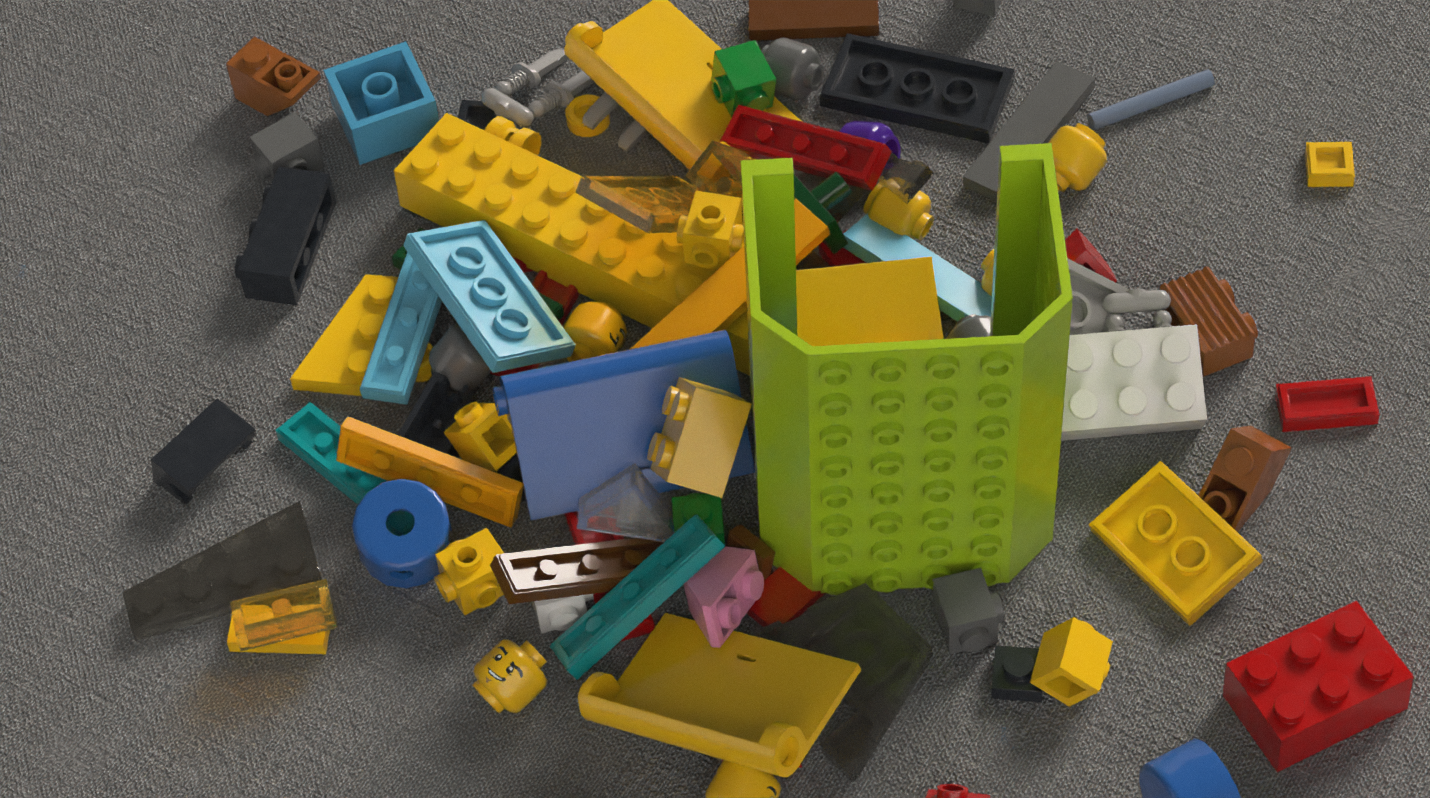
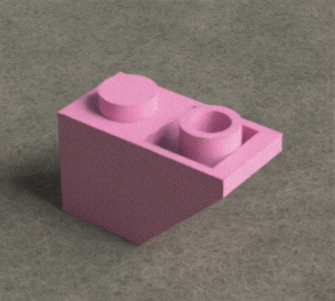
M724 547L683 584L690 613L711 647L720 648L764 591V577L762 572L759 571L755 550Z

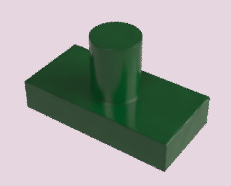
M834 172L811 191L794 175V200H799L828 226L830 235L822 242L833 254H836L848 244V241L829 211L852 194L851 189L837 172Z

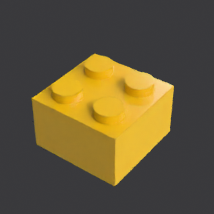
M679 377L676 387L670 386L663 400L662 414L667 416L662 432H656L649 445L647 459L652 461L650 469L666 482L723 498L752 404L734 393Z

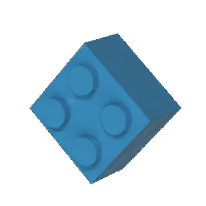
M406 41L324 70L332 107L360 165L417 145L439 121L436 101Z

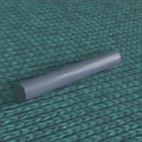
M1207 69L1087 114L1089 126L1094 131L1215 85L1213 74Z

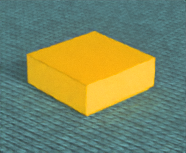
M1306 142L1307 187L1354 186L1355 173L1352 142Z

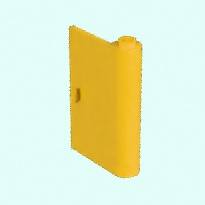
M652 0L605 32L597 23L590 21L575 25L567 33L564 47L565 55L708 188H715L740 172L742 160H757L738 154L726 142H719L731 120L725 104L717 102L712 90L711 76L714 52L721 50V48L670 1ZM774 97L773 106L763 110L764 112L801 121L776 97Z
M665 613L617 681L614 676L604 672L593 673L581 685L578 692V703L581 715L588 721L780 777H789L797 770L857 678L861 668L855 662L733 631L720 648L711 647L695 620Z

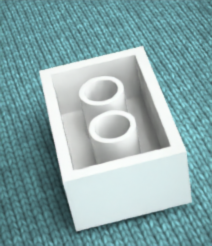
M1197 324L1070 335L1061 441L1194 430L1203 427L1207 420Z

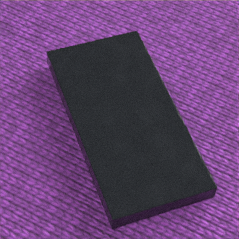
M847 33L820 94V107L990 143L1015 80V69Z

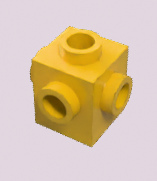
M702 191L695 192L688 216L681 215L677 228V243H683L684 263L698 265L703 268L719 269L735 252L744 246L742 198Z
M487 528L464 540L454 541L443 551L435 554L440 573L434 577L437 588L447 603L452 600L456 602L464 616L478 608H486L492 605L499 597L504 595L490 567L495 555L504 554V552Z

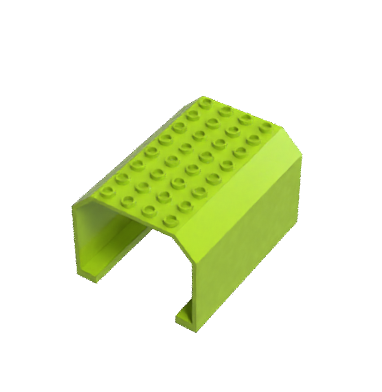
M1052 143L1000 146L990 336L811 346L797 336L793 158L742 160L741 181L750 391L759 538L776 552L773 565L777 568H783L811 591H821V593L830 595L870 590L892 592L897 589L923 587L933 590V579L977 568L982 569L987 587L997 583H1009L1053 540L1073 295Z

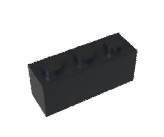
M278 166L272 184L268 183L264 188L263 206L258 218L254 217L251 221L249 242L245 252H240L237 256L235 276L241 281L245 298L297 306L336 205V198L329 173Z

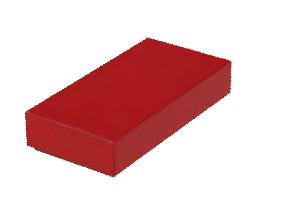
M1372 376L1276 384L1275 397L1282 432L1378 424L1380 414Z

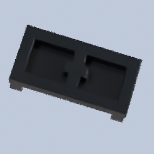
M434 372L397 435L459 458L460 455L446 437L444 431L456 422L454 416L461 408L469 403L476 402L475 394L468 385H464L460 395L455 394L449 387L450 382L447 376Z
M217 398L151 459L153 482L159 487L162 486L176 499L187 505L193 499L192 494L196 491V487L240 446L246 449L253 443L251 439L256 435L255 428Z

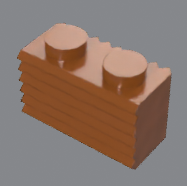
M1205 266L1202 270H1196L1193 274L1188 273L1185 277L1180 276L1177 280L1172 279L1168 284L1163 283L1159 287V290H1165L1170 295L1171 303L1164 310L1170 313L1172 326L1197 324L1203 377L1253 357L1254 342L1258 337L1255 321L1248 312L1241 314L1235 305V297L1230 284L1225 279L1218 281L1209 267Z

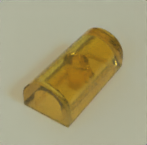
M327 579L230 602L235 636L240 651L338 628Z

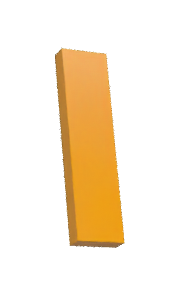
M347 417L341 425L336 461L387 481L397 479L419 481L435 490L443 502L512 528L518 518L523 491L522 482L351 417Z

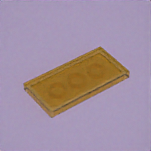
M585 176V178L580 179L575 193L650 234L676 233L681 215L688 216L695 192L705 191L678 176Z

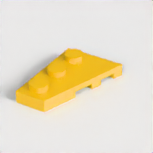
M366 274L291 376L290 381L293 390L362 396L360 387L398 277Z

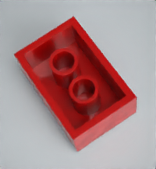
M1354 601L1227 662L1225 666L1223 697L1276 772H1279L1408 709L1414 676L1358 601Z

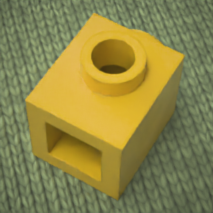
M469 403L455 414L454 419L456 422L444 431V434L464 461L490 471H497L517 453L512 425L509 423L507 415L498 416L495 403Z
M1075 617L1070 618L1043 633L1030 683L1069 707L1100 692L1101 685L1110 669L1108 658L1113 641L1097 632L1089 623L1078 620Z

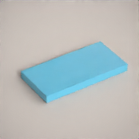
M486 220L407 234L403 246L492 373L572 356L576 344Z

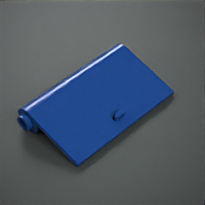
M722 330L500 376V386L493 387L495 407L498 416L507 415L508 421L512 425L530 520L686 488L666 482L650 469L652 461L647 459L649 445L653 435L656 432H662L667 416L662 414L663 400L670 386L676 387L679 377L731 392L741 397L734 353L727 331ZM745 424L729 478L755 473L747 424ZM643 467H649V468H644V469H640V470L631 471V472L628 474V472H629L630 470H634V469H638V468H643Z

